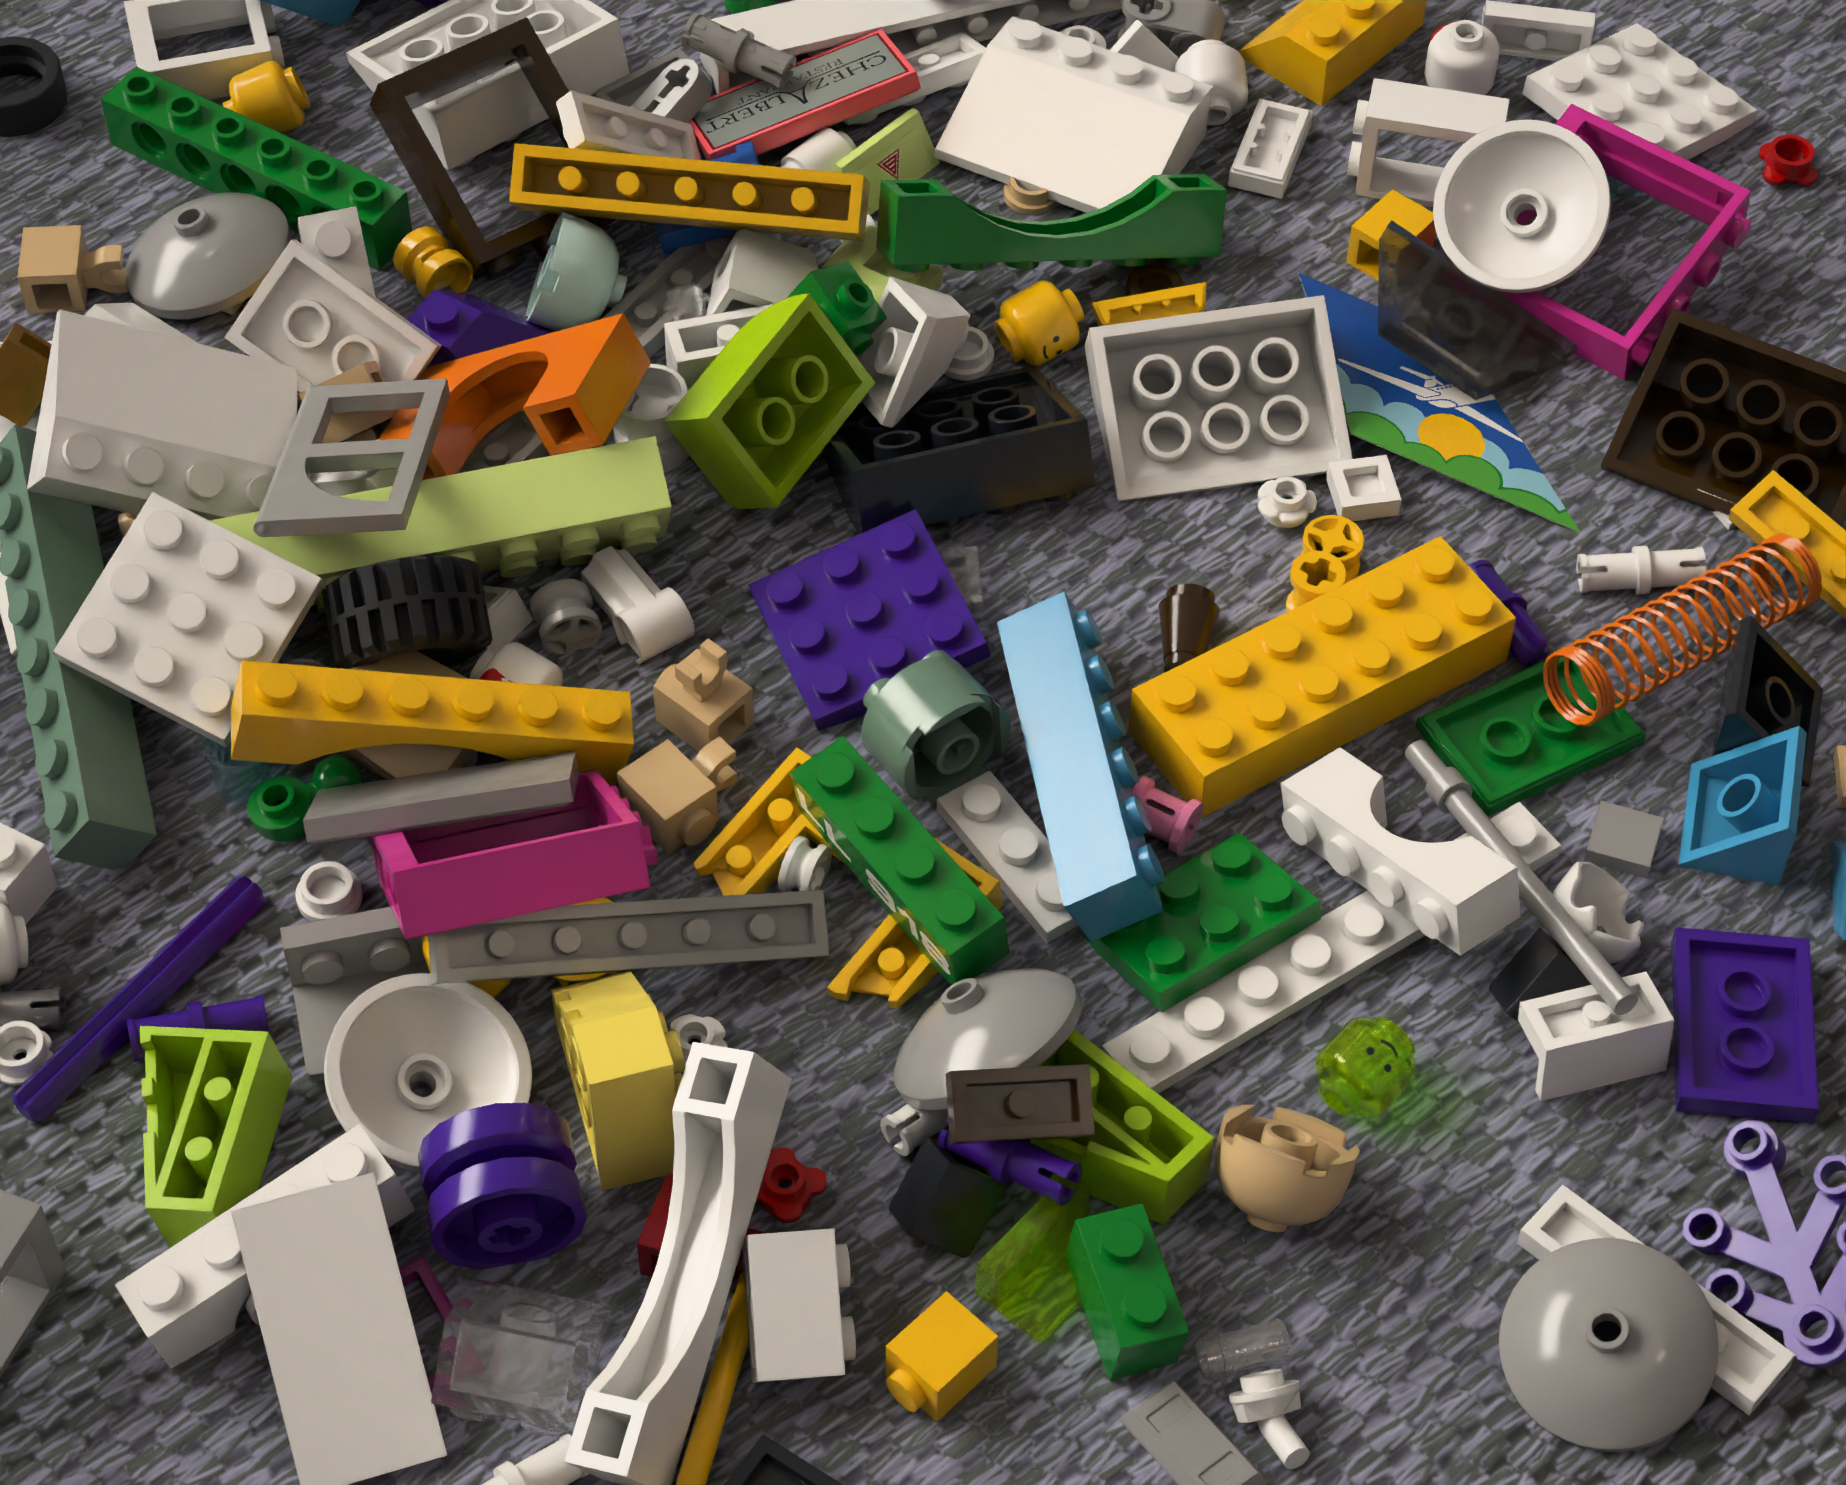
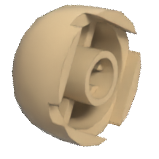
M1240 1105L1228 1109L1223 1117L1216 1142L1214 1164L1223 1192L1235 1206L1247 1213V1220L1252 1225L1271 1232H1283L1287 1230L1288 1226H1303L1327 1217L1340 1204L1353 1177L1360 1153L1357 1145L1348 1151L1344 1148L1347 1134L1316 1117L1291 1109L1276 1107L1273 1119L1252 1117L1255 1105Z

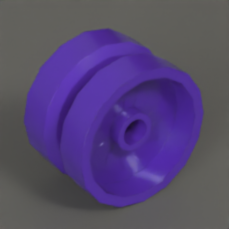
M494 1103L473 1108L439 1123L422 1140L418 1152V1162L422 1186L429 1200L426 1213L430 1239L437 1255L453 1265L484 1270L543 1259L565 1249L581 1234L587 1216L582 1189L574 1172L577 1162L572 1135L566 1119L550 1108L529 1103Z

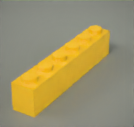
M514 143L509 202L523 211L556 214L565 212L578 216L732 230L748 229L754 232L864 241L870 183L865 175Z

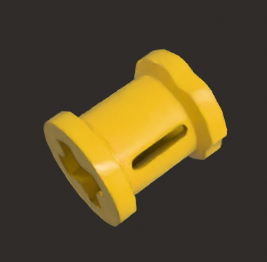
M1308 551L1299 555L1293 561L1290 570V580L1294 590L1288 595L1286 609L1290 611L1345 584L1346 570L1340 559L1331 553L1323 551Z

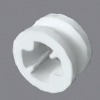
M803 836L796 837L789 846L782 861L778 876V889L782 892H791L793 889L799 891L819 890L830 868L832 859L831 847L820 844L817 848H812L808 838Z

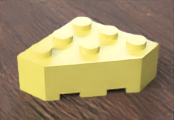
M631 971L551 989L555 1023L602 1191L664 1176L667 1173L672 1174L674 1167L672 1109L682 1079L681 1072L685 1070L684 1056L676 1030L668 1032L663 1012L657 1011L650 994L645 992Z

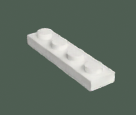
M1564 1185L1520 1230L1517 1241L1518 1245L1538 1260L1568 1244L1589 1239H1624L1645 1245ZM1698 1284L1710 1304L1718 1332V1364L1711 1388L1749 1416L1790 1369L1795 1354Z

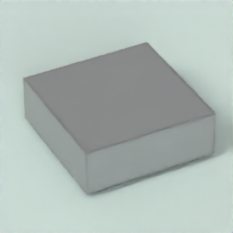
M1600 801L1584 861L1647 878L1664 817Z

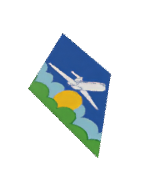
M1298 273L1306 298L1321 295L1325 297L1344 412L1352 435L1581 533L1457 340Z

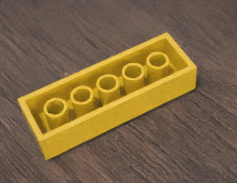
M1439 536L1133 688L1128 732L1185 802L1188 803L1194 798L1204 804L1202 818L1506 662L1516 617L1450 545Z

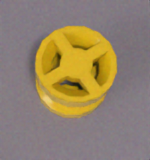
M1337 515L1318 517L1305 527L1302 539L1303 551L1301 554L1308 551L1339 554L1338 558L1345 566V583L1355 579L1359 573L1361 564L1359 558L1361 557L1364 545L1362 530L1355 522L1346 517Z

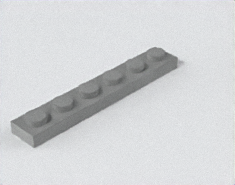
M824 890L567 905L428 935L432 985L798 960L829 956Z

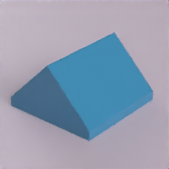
M1800 726L1691 764L1678 863L1680 867L1776 885L1780 884L1797 832L1807 735Z

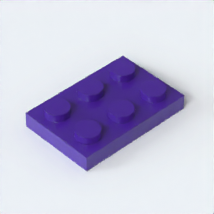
M1676 927L1671 941L1676 1111L1814 1123L1819 1110L1810 940L1805 938Z

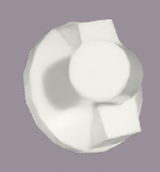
M1282 1369L1265 1370L1240 1377L1242 1390L1229 1394V1400L1233 1405L1238 1423L1257 1421L1262 1435L1287 1469H1295L1303 1465L1309 1458L1310 1451L1284 1415L1301 1409L1299 1380L1284 1381Z

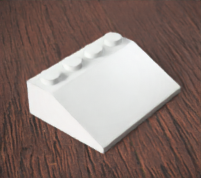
M449 0L346 52L348 62L374 93L378 83L527 17L569 91L572 90L591 96L630 75L618 18L589 0ZM518 62L412 110L441 163L447 170L466 165L477 155L500 143L514 140L521 132L549 119Z
M1012 16L988 44L935 148L934 158L1008 185L1010 176L1014 177L1017 185L1024 190L1038 191L1043 188L1049 190V200L1089 213L1101 209L1129 194L1152 175L1180 174L1206 135L1213 86L1194 80L1183 73L1172 72L1140 61L1134 56L1123 55L1091 44L1083 38L1071 37L1040 26L1034 21Z
M1324 295L1089 328L1084 346L1092 397L1117 502L1265 483L1280 477L1300 478L1327 474L1328 462L1353 459Z
M59 310L56 315L27 491L135 515L139 514L152 492L209 521L260 511L297 416V368Z

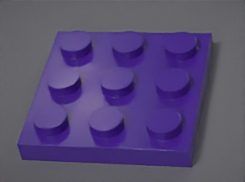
M916 509L748 584L751 594L818 731L848 722L865 714L868 709L863 704L864 695L874 682L882 678L894 677L901 670L922 660L932 651H945L964 668L991 657L983 634Z

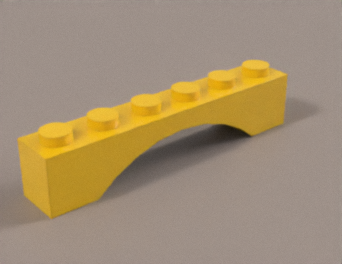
M242 660L231 704V760L298 765L328 754L361 747L392 744H432L466 748L509 760L576 751L579 773L596 769L609 785L618 784L617 772L626 767L634 746L630 692Z

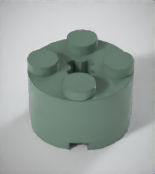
M943 650L930 652L922 660L909 665L892 678L877 680L864 695L863 704L868 709L862 724L864 747L908 796L916 801L917 797L925 798L930 805H937V798L988 772L989 770L984 764L990 758L993 751L996 749L1003 755L1009 743L1011 721L1007 711L958 661L952 659Z

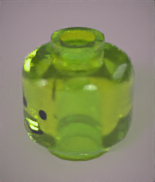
M1358 1017L1349 1020L1321 1049L1314 1061L1316 1076L1322 1084L1318 1089L1322 1100L1333 1111L1342 1116H1350L1353 1113L1364 1118H1375L1383 1115L1411 1085L1417 1074L1416 1063L1413 1057L1416 1051L1411 1038L1403 1029L1387 1018L1375 1017L1370 1019Z

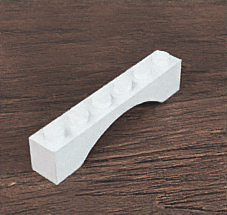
M697 1042L692 1044L672 1109L674 1129L673 1185L667 1226L658 1262L644 1301L626 1338L606 1368L586 1389L564 1461L600 1479L621 1485H672L792 1081L791 1078L755 1052Z

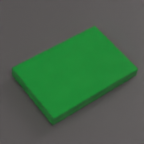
M1560 657L1557 671L1563 692L1570 703L1580 712L1593 716L1575 701L1568 688L1564 674L1565 657ZM1569 659V673L1577 694L1590 709L1596 711L1597 699L1589 692L1582 678L1579 665ZM1546 660L1420 716L1416 722V729L1446 767L1456 768L1472 787L1471 797L1487 816L1643 745L1646 738L1645 732L1625 708L1621 710L1614 709L1613 713L1591 726H1578L1566 720L1556 710L1548 697L1543 676Z

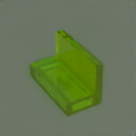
M1062 1177L1058 1183L1076 1191L1070 1201L1064 1206H1060L1054 1203L1052 1199L1043 1196L977 1263L976 1295L1036 1342H1043L1081 1303L1065 1252L1075 1219L1089 1216L1090 1186L1080 1180L1078 1185Z

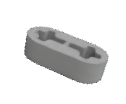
M688 58L679 59L668 65L631 107L689 123L710 98L713 89L712 81L694 60Z

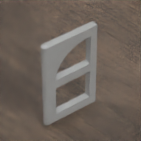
M447 378L309 387L306 390L255 521L254 532L260 537L406 530L450 396ZM419 408L408 439L322 443L333 413ZM399 468L388 501H366L336 496L320 489L309 479L310 473Z

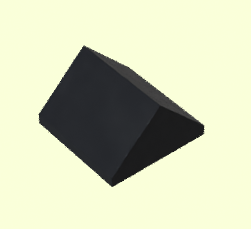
M1752 616L1740 620L1727 663L1712 756L1800 726L1807 733L1801 786L1808 787L1810 786L1823 688Z

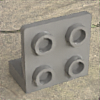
M391 907L280 928L283 950L293 987L306 1072L311 1082L324 1080L325 1054L334 1027L343 1012L358 996L378 983L394 977L428 973L422 951L421 936L405 940Z

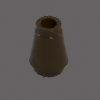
M1188 583L1170 587L1166 592V598L1161 600L1158 606L1163 660L1165 662L1164 673L1208 651L1220 615V609L1215 603V595L1208 588Z

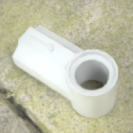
M609 546L594 554L589 565L581 571L582 582L589 588L593 599L612 620L613 628L620 644L628 643L640 657L635 660L638 665L694 636L695 628L692 617L678 593L669 587L660 590L626 549L616 550Z

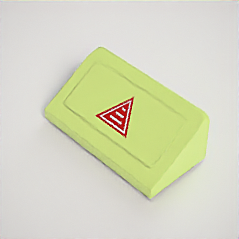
M911 108L836 162L835 172L865 175L870 183L867 214L871 215L879 209L881 180L919 179L940 163L939 159L934 158L935 148L919 111Z

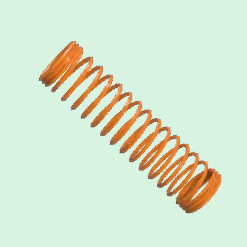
M1776 534L1769 537L1756 547H1750L1743 554H1737L1728 562H1722L1716 568L1707 570L1700 577H1694L1686 584L1679 585L1673 591L1664 593L1657 600H1651L1643 607L1634 609L1628 615L1619 617L1613 623H1607L1598 631H1592L1584 639H1577L1571 645L1553 652L1547 657L1543 668L1544 685L1549 699L1566 720L1578 726H1591L1613 713L1614 709L1621 710L1624 708L1628 701L1636 702L1643 696V693H1652L1657 689L1658 685L1665 686L1672 678L1681 677L1687 670H1694L1701 665V662H1709L1716 654H1723L1730 646H1733V635L1736 636L1737 631L1732 629L1726 610L1713 595L1714 585L1719 586L1724 591L1729 608L1740 621L1746 615L1739 600L1727 587L1728 577L1734 579L1738 583L1740 595L1746 606L1755 614L1756 621L1760 625L1761 619L1766 621L1761 626L1767 630L1773 623H1780L1786 616H1793L1798 611L1806 609L1818 600L1822 591V576L1817 560L1811 551L1797 538L1787 534ZM1779 544L1788 548L1802 564L1808 579V594L1805 601H1803V588L1797 571L1785 557L1777 551L1770 549V545ZM1767 553L1775 555L1784 562L1793 574L1798 587V601L1789 598L1783 579L1775 568L1767 563ZM1746 559H1751V568L1744 565ZM1731 567H1737V576L1729 572ZM1742 569L1751 574L1758 595L1770 606L1771 613L1769 618L1760 614V607L1755 595L1747 584L1741 580ZM1769 570L1779 582L1784 594V604L1778 602L1770 592V590L1774 592L1771 586L1776 588L1777 586L1771 578ZM1718 574L1723 575V584L1715 580ZM1703 582H1709V592L1701 587ZM1689 590H1695V600L1687 595ZM1745 591L1751 598L1753 605L1750 603L1747 595L1745 594ZM1699 592L1705 594L1710 599L1713 612L1728 632L1727 641L1717 636V630L1712 618L1699 603ZM1675 597L1681 598L1680 607L1672 603ZM1685 600L1696 607L1698 618L1704 629L1713 637L1712 648L1703 644L1697 625L1685 611ZM1774 600L1779 604V607L1783 608V610L1775 607ZM1732 601L1735 603V605H1736V607H1737V609H1738V612H1737L1735 606L1733 605ZM1660 605L1666 606V615L1658 611ZM1671 608L1682 615L1684 626L1690 637L1698 644V656L1689 652L1683 634L1671 619ZM1775 612H1777V613L1780 614V615H1779L1778 617H1776V618H1775ZM1645 613L1652 614V624L1643 619ZM1657 616L1667 622L1670 634L1676 645L1684 652L1685 660L1683 664L1674 659L1668 641L1657 628ZM1631 621L1638 622L1637 631L1629 627ZM1642 623L1653 631L1658 646L1669 659V672L1659 666L1653 649L1643 637ZM1617 628L1623 629V640L1614 635ZM1628 632L1639 639L1641 649L1647 660L1654 666L1655 679L1650 678L1644 673L1639 658L1629 646ZM1602 636L1609 638L1608 648L1600 643ZM1613 639L1625 648L1631 665L1640 675V688L1632 684L1623 664L1615 655ZM1718 642L1724 644L1720 649H1718ZM1587 644L1594 645V657L1585 651ZM1598 647L1611 657L1616 672L1625 682V695L1614 688L1608 672L1600 663ZM1704 650L1710 652L1708 655L1703 656ZM1560 657H1565L1564 674L1568 688L1575 701L1593 716L1580 712L1570 703L1563 692L1557 671ZM1689 657L1696 661H1694L1692 664H1689ZM1569 659L1579 665L1582 678L1589 692L1597 699L1596 711L1590 709L1577 694L1569 673ZM1675 665L1681 668L1677 672H1674ZM1660 672L1666 675L1663 680H1660ZM1645 680L1652 683V685L1645 688ZM1630 688L1636 690L1637 693L1633 696H1630ZM1615 695L1623 699L1619 704H1615Z

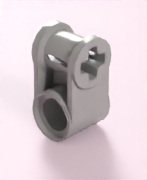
M1123 0L1122 11L1126 16L1125 26L1118 32V40L1136 20H1139L1179 58L1196 42L1211 39L1221 41L1226 23L1225 14L1220 6L1210 0ZM1147 3L1151 5L1150 14H1144Z

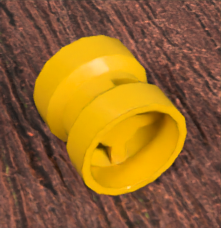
M424 226L413 230L402 239L394 252L393 263L396 270L409 282L416 283L418 292L425 299L434 290H439L448 285L455 292L463 293L468 289L472 281L474 271L471 263L457 250L451 249L449 241L434 227Z

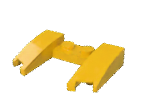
M796 747L693 863L699 877L713 874L723 896L763 893L778 878L785 854L793 840L798 836L808 838L810 846L813 843L830 846L799 810L790 772L812 758ZM935 839L999 910L1003 906L1000 881ZM832 849V855L843 861ZM889 914L827 986L829 996L842 1001H849L852 991L889 997V1007L898 1009L923 988L939 971Z

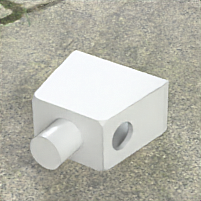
M748 229L737 231L716 266L706 316L775 304L785 299L811 271L818 270L815 255L807 248L782 241L781 234L754 232Z

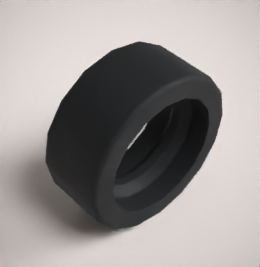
M17 36L0 38V79L6 76L28 75L42 80L34 88L22 94L0 97V136L3 137L27 135L47 127L62 114L68 101L59 57L50 46L33 38Z

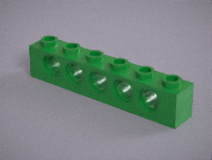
M137 66L101 98L111 145L215 194L228 192L245 193L267 199L282 210L290 228L298 233V217L356 206L370 267L380 271L390 261L398 244L407 234L412 232L407 191Z

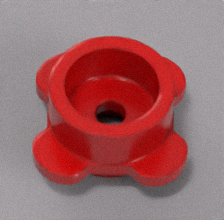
M1786 134L1778 136L1771 143H1766L1760 147L1758 155L1765 162L1762 178L1767 183L1780 185L1783 182H1798L1803 186H1810L1817 181L1819 173L1812 167L1815 150L1813 145L1805 138Z
M780 1147L773 1149L768 1158L756 1202H759L762 1208L775 1216L778 1221L782 1223L796 1222L809 1207L813 1196L820 1195L825 1191L827 1186L826 1175L821 1169L808 1168L796 1160L794 1151L789 1148ZM782 1181H789L792 1184L790 1188H780L778 1185Z

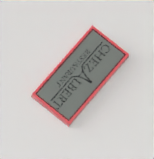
M879 29L796 62L794 68L788 66L787 69L794 72L783 90L756 78L711 96L690 120L689 124L692 125L697 145L707 161L737 152V145L750 141L753 142L757 155H760L921 89L916 70L885 32Z

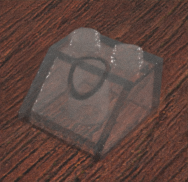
M475 1279L445 1319L431 1403L450 1407V1412L453 1415L466 1420L486 1421L495 1416L520 1421L523 1429L539 1435L553 1436L562 1434L564 1431L573 1432L586 1389L593 1383L613 1306Z

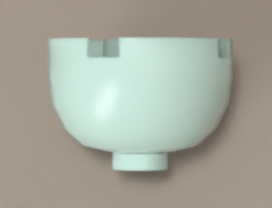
M561 212L547 242L550 248L544 263L540 262L526 311V316H528L526 321L558 331L599 320L606 307L613 309L621 301L627 283V277L618 274L619 252L613 239L602 228L582 218Z

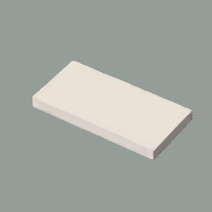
M374 1172L232 1210L231 1214L300 1485H348L447 1456Z

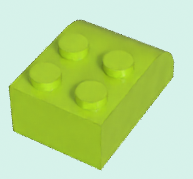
M809 293L800 294L771 305L748 321L731 338L663 422L729 505L737 509L777 508L876 382Z

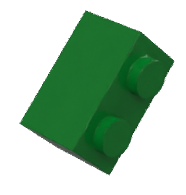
M1143 1203L1075 1219L1065 1257L1109 1381L1177 1363L1189 1330Z

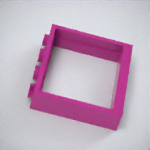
M1571 104L1555 124L1570 130L1586 142L1595 152L1607 175L1710 225V227L1625 336L1537 291L1510 293L1484 287L1465 276L1449 258L1446 288L1625 380L1637 365L1646 367L1672 308L1687 313L1692 302L1691 296L1699 286L1707 288L1716 277L1722 263V256L1729 247L1736 249L1742 244L1752 221L1746 219L1751 191ZM1533 210L1521 212L1517 217V223L1526 226L1536 212Z
M596 769L579 773L574 801L571 802V805L370 836L379 883L405 940L650 888L647 866L657 864V852L652 844L649 825H642L638 811L631 812L627 798L620 799L617 786H609Z

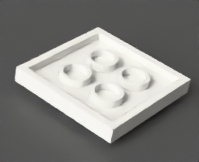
M1638 23L1528 75L1522 92L1524 96L1556 120H1559L1568 107L1574 104L1686 160L1726 141L1754 122L1757 109L1740 98L1734 90L1722 85L1697 67L1695 62L1679 54L1657 38L1652 31L1643 28Z
M152 492L55 647L53 654L57 661L227 748L231 741V704L241 661L278 663L323 588L322 578Z

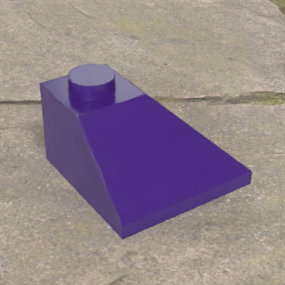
M434 290L406 319L442 345L427 367L554 332L528 322L526 318L476 295Z

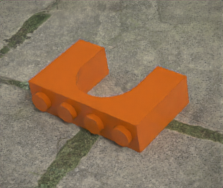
M624 313L427 367L418 380L447 378L450 396L422 480L458 474L478 442L501 422L522 410L525 411L550 456L603 445L651 364ZM419 408L398 410L379 439H408Z

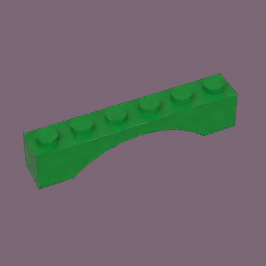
M1206 174L1152 175L1132 192L1101 209L1073 218L1039 222L1014 220L982 211L955 196L937 179L881 180L876 248L896 269L905 272H925L929 270L930 264H950L952 268L958 270L977 271L984 268V263L1004 262L1006 266L1011 268L1034 269L1039 266V261H1058L1061 265L1073 268L1090 267L1093 264V260H1112L1114 263L1123 266H1142L1146 264V259L1165 258L1170 263L1193 265L1199 262V257H1220L1227 189Z

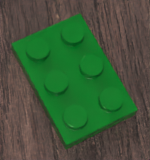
M1239 832L1164 875L1165 880L1156 884L1163 908L1162 912L1093 942L1088 939L1084 932L1083 936L1107 963L1159 1011L1164 1012L1321 920L1320 900Z

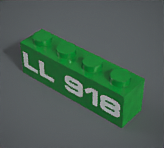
M844 736L790 772L800 812L950 985L963 979L980 976L1010 954L1004 916Z

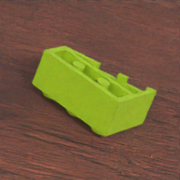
M140 1026V1044L145 1050L146 1078L141 1079L142 1098L147 1104V1133H143L145 1208L170 1248L259 1189L293 1078L269 1032Z
M1073 1029L1072 1033L1058 1050L1040 1066L1090 1065L1095 1135L1086 1138L1031 1140V1143L1069 1161H1076L1082 1166V1176L1079 1185L1057 1174H1052L1051 1180L1121 1208L1143 1203L1148 1219L1164 1224L1209 1180L1214 1137L1082 1034Z

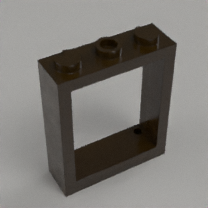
M527 17L378 83L369 104L440 231L449 241L451 249L457 250L471 263L474 271L472 280L485 273L490 280L509 274L519 267V257L536 250L539 257L546 256L550 248L547 242L560 214L548 213L486 242L412 110L518 62L566 148H569L563 135V126L556 105V101L567 94L569 90ZM573 215L600 228L616 221V219Z

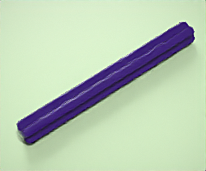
M245 876L235 878L13 1094L12 1099L17 1110L30 1121L37 1124L43 1122L129 1038L127 1019L134 1018L136 1020L150 1017L265 904L262 889Z

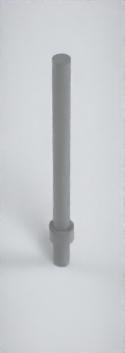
M1418 740L1410 744L1405 751V757L1427 783L1425 791L1442 812L1451 813L1469 836L1474 837L1517 866L1519 897L1614 1013L1623 1015L1631 1011L1637 1004L1638 997L1471 797L1472 787L1456 768L1446 767L1424 740Z

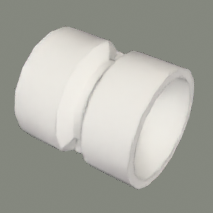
M650 364L613 427L615 444L656 436L664 472H669L682 465L689 456L663 422L688 392L685 379L676 370L665 365Z

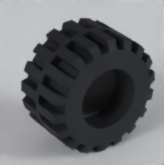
M422 555L387 560L352 570L335 579L322 590L336 668L350 669L360 665L376 664L378 661L390 656L411 651H418L444 666H449L473 657L487 648L493 640L480 567L478 563L469 559L449 555Z

